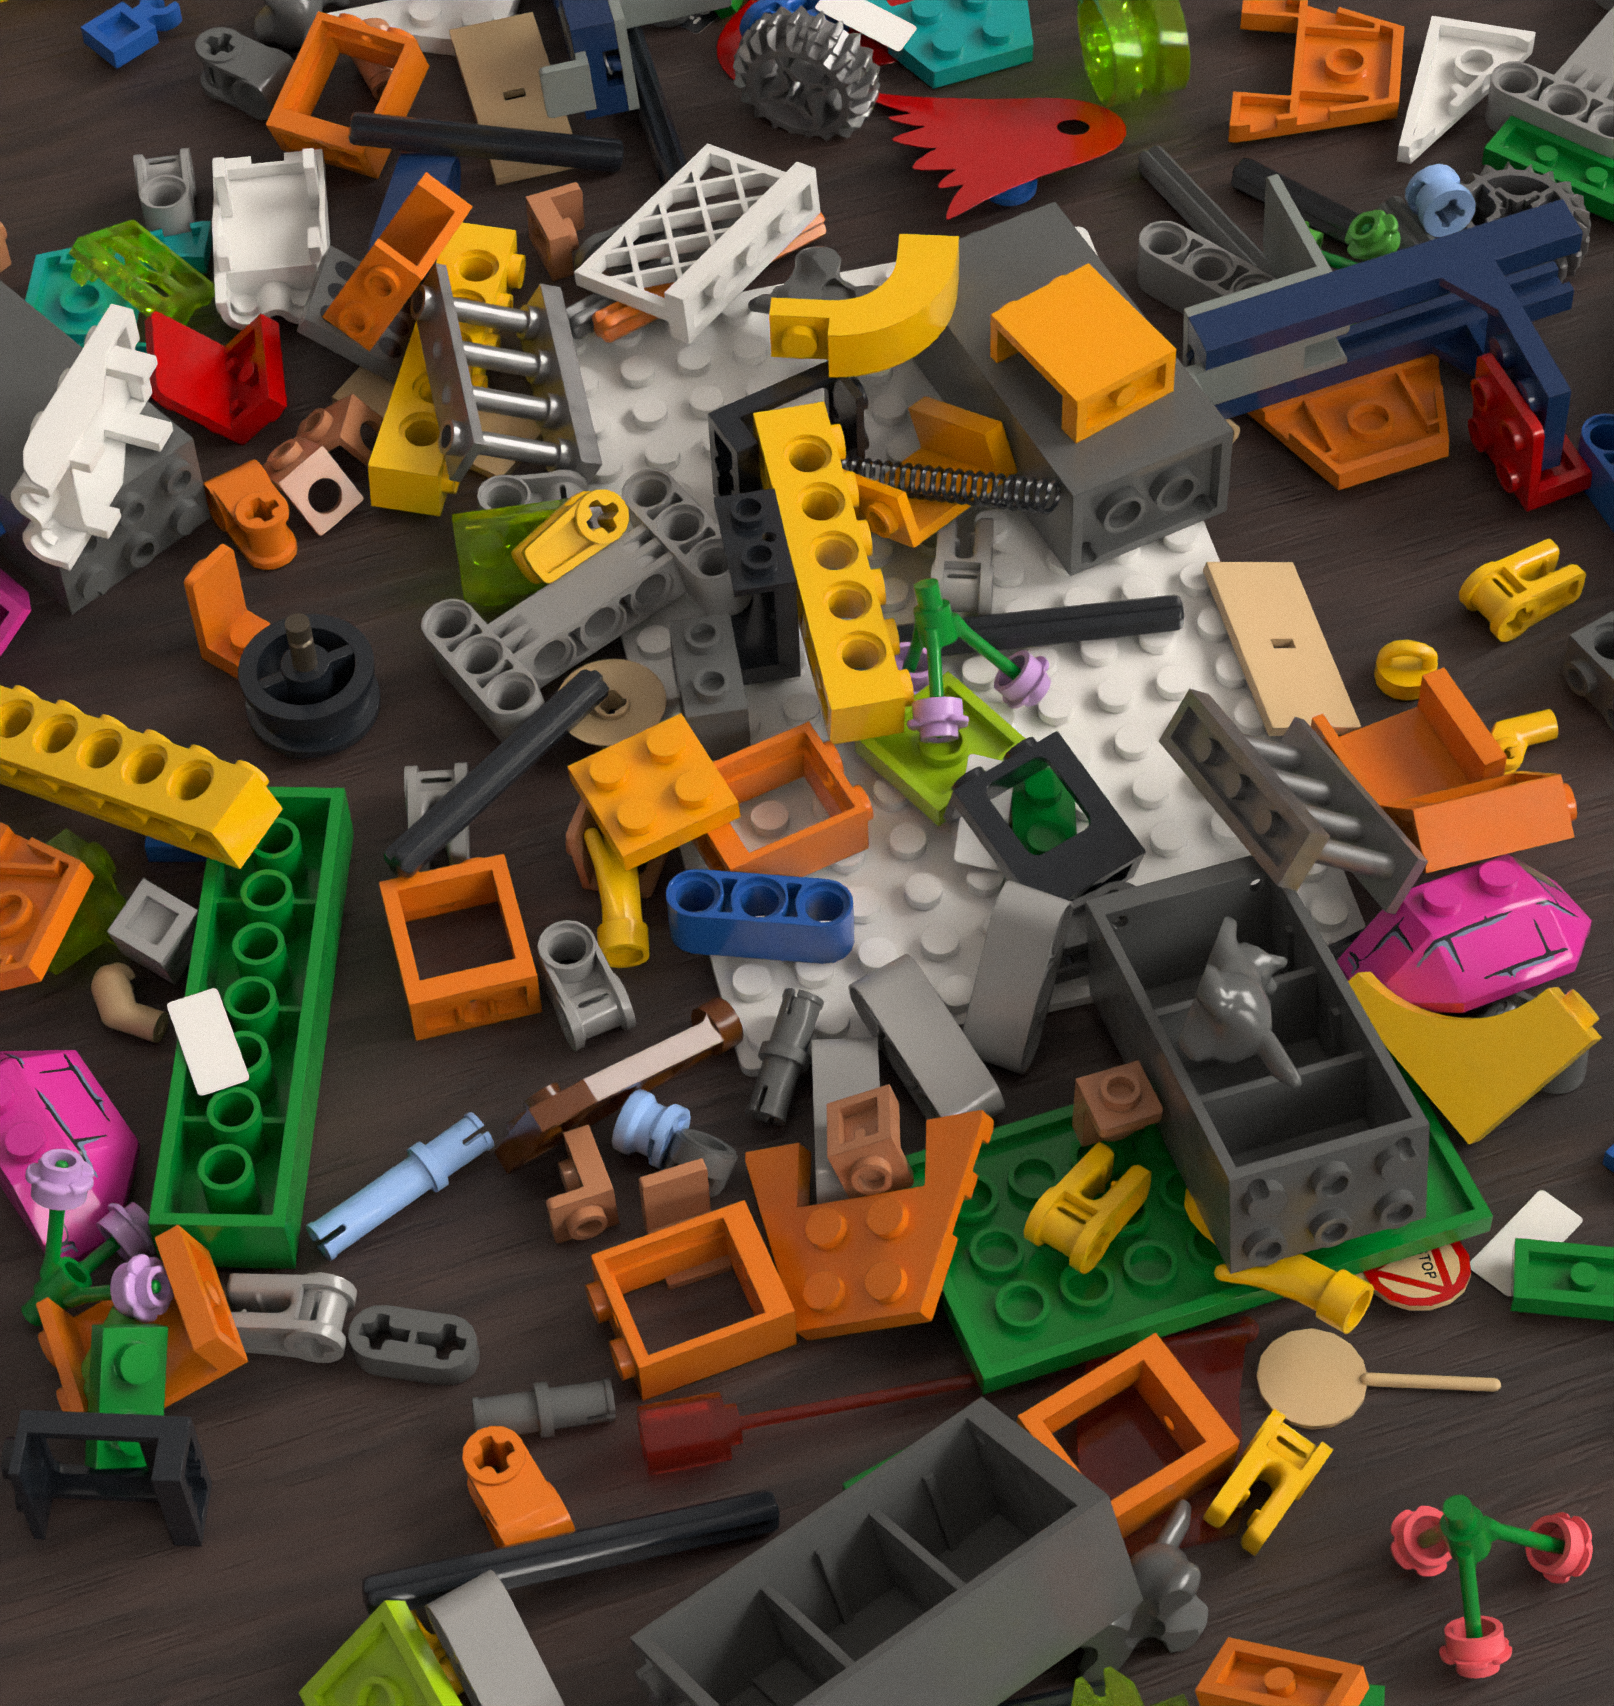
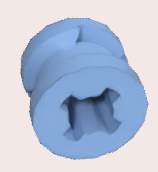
M1435 164L1425 167L1410 179L1406 187L1405 200L1407 205L1418 216L1424 230L1434 237H1443L1461 231L1470 223L1475 214L1476 203L1472 194L1460 184L1458 174L1448 165Z
M642 1089L635 1090L627 1099L617 1118L613 1131L612 1146L616 1151L625 1155H630L634 1152L648 1157L651 1166L664 1170L665 1161L677 1131L685 1128L689 1129L690 1111L678 1104L665 1107L657 1103L652 1093Z

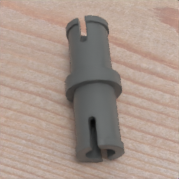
M786 988L783 991V999L770 1040L763 1041L758 1052L762 1065L750 1102L745 1109L747 1116L771 1125L772 1118H774L773 1124L785 1126L787 1113L799 1075L808 1071L812 1059L807 1050L824 1001L817 995L800 989L798 990L797 997H795L796 991L793 988Z
M610 1377L602 1378L599 1381L549 1388L547 1381L533 1383V1390L484 1398H471L475 1432L489 1426H504L513 1430L517 1435L539 1432L540 1439L554 1437L555 1429L601 1422H616L615 1402Z

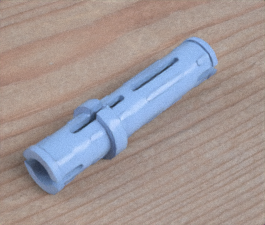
M468 1112L460 1121L426 1145L420 1141L407 1149L408 1157L393 1166L383 1175L316 1221L307 1224L306 1230L312 1241L316 1239L321 1240L336 1228L339 1229L336 1234L317 1246L322 1255L329 1261L334 1260L343 1250L411 1204L431 1189L434 1192H439L449 1184L448 1176L486 1150L492 1149L495 1145L489 1131L483 1134L479 1133L463 1144L465 1138L484 1126L482 1121L474 1113Z

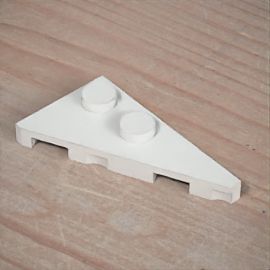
M389 0L327 14L338 17L341 13H347L361 20L380 18L385 20L390 27L402 29L414 36L422 52L456 56L450 40V29L515 16L521 0Z
M1432 16L1399 143L1397 162L1411 164L1489 93L1491 74L1494 68L1509 61L1524 62L1533 52L1536 32Z

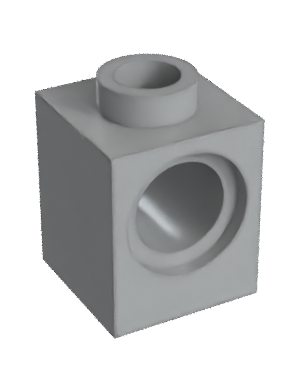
M143 878L107 933L123 955L175 985L190 964L198 911Z

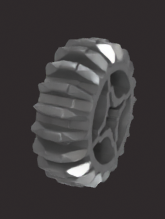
M802 5L793 13L782 6L776 13H764L755 24H752L750 30H746L734 57L733 68L736 70V76L733 84L742 89L741 101L754 105V117H766L771 121L772 129L781 127L790 134L796 133L808 138L820 136L825 141H828L836 134L849 138L852 132L857 130V128H861L863 122L868 120L879 96L878 90L881 85L878 82L880 67L872 61L874 50L860 46L861 33L848 34L843 30V20L834 24L825 19L823 10L816 16H811Z
M1507 162L1504 169L1496 171L1489 165H1485L1480 175L1466 172L1460 184L1470 191L1475 200L1476 207L1475 214L1470 223L1462 230L1475 227V224L1478 226L1563 199L1583 232L1580 252L1552 261L1559 268L1558 278L1561 283L1566 277L1575 276L1576 270L1588 251L1591 221L1589 220L1590 212L1585 210L1584 196L1573 194L1571 182L1556 183L1553 171L1543 175L1534 173L1532 164L1525 170H1516Z

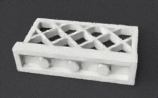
M707 143L574 272L576 285L668 321L671 337L690 344L821 213L816 169L796 162L787 172ZM712 166L731 173V175L702 181L699 179ZM763 186L769 187L763 195L745 197L744 190ZM736 192L738 200L706 205L705 197ZM697 199L699 205L696 208L667 213L666 211L673 203ZM740 217L731 227L718 230L712 229L711 222ZM704 224L705 232L673 238L672 229ZM662 231L665 233V240L633 245V242L641 235ZM708 249L698 260L679 263V254ZM671 257L672 265L639 270L638 262ZM631 264L633 271L610 277L602 274L607 268ZM674 282L664 292V298L644 290L645 287Z

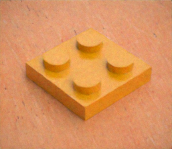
M682 713L567 766L573 786L626 871L741 817L737 799Z

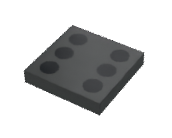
M330 245L321 258L297 332L395 385L416 323L410 311L412 295L369 352L322 317L361 263Z

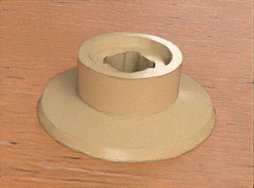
M604 659L588 663L571 673L559 688V690L584 669L589 671L596 670L603 676V681L609 687L608 696L569 732L587 744L602 748L610 747L658 724L666 709V691L661 680L647 667L630 660ZM610 709H618L614 714H607Z

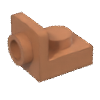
M576 182L526 196L529 238L552 281L574 275L572 251L579 248L576 231L582 230L585 226L583 193Z
M1139 1060L1075 1079L1072 1127L1082 1147L1104 1140L1109 1142L1122 1140L1134 1131L1144 1129L1145 1126L1157 1123L1162 1119L1163 1108Z
M890 1084L826 1104L827 1158L849 1199L902 1190L914 1184L913 1170L901 1149L899 1102Z
M589 1124L563 1133L568 1159L557 1162L566 1193L551 1197L546 1201L550 1227L556 1243H562L571 1239H590L602 1233L606 1228L620 1224L614 1189Z

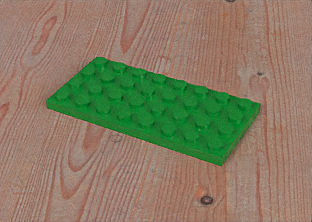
M1388 1049L1387 1051L1430 1124L1426 1218L1410 1222L1400 1228L1385 1229L1350 1239L1334 1247H1322L1302 1253V1255L1337 1272L1345 1269L1354 1275L1489 1232L1493 1215L1419 1085ZM1074 1104L994 1128L989 1144H981L973 1168V1172L978 1175L972 1198L962 1203L952 1233L958 1238L939 1300L983 1395L1132 1347L1154 1333H1157L1159 1337H1163L1284 1298L1261 1288L1223 1282L1215 1278L1214 1271L1216 1266L1225 1264L1217 1246L1206 1238L1191 1222L1184 1207L1187 1186L1155 1123L1145 1126L1144 1129L1134 1131L1122 1140L1113 1142L1101 1141V1143L1110 1147L1115 1153L1111 1178L1105 1184L1104 1193H1098L1093 1200L1103 1197L1111 1188V1182L1118 1181L1133 1165H1141L1151 1171V1184L1145 1202L1111 1241L1096 1266L1086 1274L1071 1267L1068 1256L1046 1243L1039 1247L1026 1240L1023 1233L1026 1221L1040 1197L1050 1187L1056 1186L1097 1144L1081 1146L1072 1127ZM926 1150L905 1156L914 1173V1184L909 1188L925 1185Z

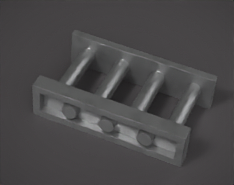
M435 263L423 285H418L414 290L410 311L412 318L417 321L440 431L438 439L439 450L441 454L445 455L449 479L461 482L479 454L544 465L548 472L572 470L585 477L589 485L602 466V460L561 287L540 283L527 305H523L520 309L453 297L446 265ZM459 322L515 332L517 338L521 340L523 352L462 341ZM468 366L525 376L526 380L531 384L533 396L473 386ZM478 411L535 420L537 426L541 428L543 441L482 431ZM565 487L560 488L561 499L567 498Z
M1189 688L1159 739V743L1278 887L1298 891L1314 863L1349 871L1355 875L1385 912L1396 914L1428 863V860L1304 719L1294 717L1279 743L1244 734L1208 693Z

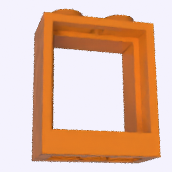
M318 11L266 122V126L283 151L296 152L307 148H314V150L322 149L326 164L378 179L392 149L353 145L349 140V127L312 117L311 114L340 53L393 69L376 106L375 114L407 117L427 73L429 64L416 38L402 29L390 27L385 31L368 26L363 20L351 14L341 13L337 17Z
M808 721L716 760L713 763L739 804L805 777L831 818L750 853L730 822L691 840L709 870L804 877L868 849V821L874 818V813L864 789L858 784L852 787L844 775L843 762L835 745L830 740L822 742Z
M1518 771L1384 803L1383 809L1428 860L1422 873H1430L1574 838L1571 821L1577 818V805L1573 791L1567 783H1563L1561 774Z
M504 854L486 858H470L460 864L417 872L412 878L400 876L379 882L388 930L416 1041L542 1012L537 973ZM498 901L513 959L420 980L405 922Z
M745 1200L591 1255L594 1282L585 1285L589 1305L598 1324L609 1320L616 1339L608 1342L616 1370L622 1381L633 1377L643 1401L797 1345L794 1307ZM728 1255L754 1317L648 1355L623 1294L664 1280L667 1276Z
M1157 1333L1152 1334L1018 1415L1016 1422L1080 1472L1052 1434L1132 1385L1135 1387L1186 1455L1111 1500L1123 1539L1172 1509L1179 1500L1188 1499L1230 1473L1233 1469L1240 1443L1236 1435Z

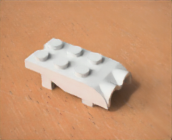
M307 148L302 149V151L284 153V161L252 164L251 156L224 159V157L213 158L214 202L212 234L215 304L218 313L221 314L226 324L239 330H243L260 313L268 318L279 315L289 322L299 324L321 258L330 246L326 170L323 150Z
M110 304L99 324L90 328L85 338L84 348L72 367L66 368L61 374L57 391L44 411L38 412L34 417L29 437L23 449L24 472L11 492V500L15 508L31 520L23 532V542L26 548L40 560L62 567L68 571L72 569L92 535L109 539L121 519L120 509L110 507V504L123 484L126 443L161 452L173 432L171 422L140 414L153 393L149 378L157 367L158 362L155 355L135 350L140 337L133 309L115 304Z

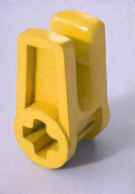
M607 489L582 491L572 495L512 550L511 555L514 562L531 583L539 584L543 582L548 584L554 582L622 536L629 522V511L625 501L617 493ZM600 506L603 512L597 519L600 527L589 528L586 523L592 516L589 507Z
M1549 538L1501 560L1491 561L1477 568L1463 583L1459 591V600L1469 611L1478 610L1490 622V631L1501 642H1508L1523 634L1529 627L1575 602L1581 595L1586 573L1575 564H1570L1555 571L1560 551L1558 546Z
M1100 1141L1056 1186L1050 1187L1040 1197L1026 1221L1023 1232L1024 1238L1039 1247L1046 1243L1070 1258L1069 1265L1083 1274L1088 1273L1096 1266L1111 1241L1147 1199L1151 1184V1171L1141 1165H1133L1118 1181L1111 1182V1188L1103 1197L1093 1200L1098 1193H1104L1105 1184L1111 1178L1115 1153L1110 1147Z
M1274 1408L1239 1459L1241 1461L1202 1518L1213 1527L1220 1528L1224 1526L1236 1507H1243L1250 1496L1249 1489L1253 1483L1259 1480L1268 1482L1272 1488L1271 1496L1261 1510H1254L1247 1521L1248 1529L1240 1542L1242 1547L1254 1556L1259 1552L1293 1501L1298 1502L1334 1450L1323 1441L1319 1446H1316L1286 1425L1283 1421L1287 1416Z

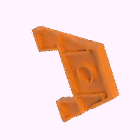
M1243 0L1240 29L1297 34L1291 95L1233 91L1228 142L1238 143L1397 118L1404 26L1341 7L1338 8L1336 14L1308 6V0Z
M1434 354L1413 359L1247 413L1338 491L1449 456V433L1443 385H1441L1439 357Z
M1 822L0 991L42 981L95 876L81 860L33 837L30 840L15 834L8 825Z
M983 1110L926 1120L924 1186L810 1205L811 1152L803 1145L794 1143L746 1152V1166L779 1277L795 1310L796 1332L809 1341L932 1321L958 1238L952 1233L962 1203L972 1198L978 1175L973 1172V1168L981 1144H989L993 1133L994 1120Z

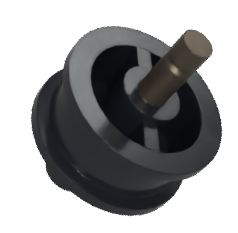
M292 614L287 618L272 623L256 634L247 644L240 657L238 679L241 691L246 699V714L251 730L264 745L278 753L284 754L290 759L317 758L341 752L361 740L377 720L381 707V693L375 676L373 651L364 634L347 621L324 614Z

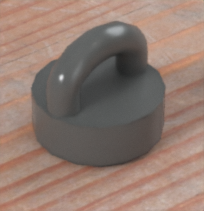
M688 1128L678 1130L669 1149L664 1170L702 1158L708 1170V1178H710V1199L715 1198L722 1192L738 1158L736 1151L726 1142L707 1133Z

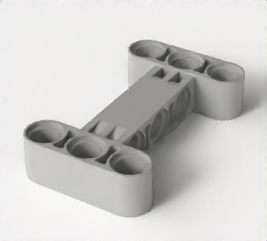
M1595 0L1598 5L1609 10V12L1554 75L1520 61L1505 62L1494 68L1491 74L1485 113L1486 123L1491 130L1497 133L1512 115L1614 159V0Z
M655 468L641 470L626 480L622 488V499L625 501L629 511V518L633 527L631 531L489 624H486L471 605L459 599L442 600L425 612L422 618L421 629L441 673L502 743L545 704L540 692L542 687L687 592L710 615L730 613V616L742 612L749 605L753 595L734 597L719 525L664 470Z

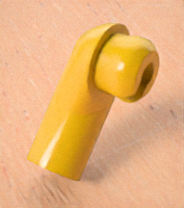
M1551 709L1501 720L1494 724L1490 733L1507 756L1504 775L1514 773L1520 767L1528 746L1554 740L1558 737V724Z

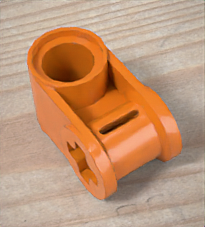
M252 459L203 483L211 517L216 525L228 534L248 563L262 570H274L285 566L293 560L297 554L298 546L293 532L286 525L290 512L287 501L272 484L266 471L257 460Z
M489 1426L479 1429L469 1437L463 1447L462 1455L463 1465L468 1476L467 1486L471 1499L482 1515L496 1547L576 1531L559 1494L552 1484L545 1480L522 1439L513 1430L504 1426ZM497 1466L501 1473L497 1474L492 1467Z

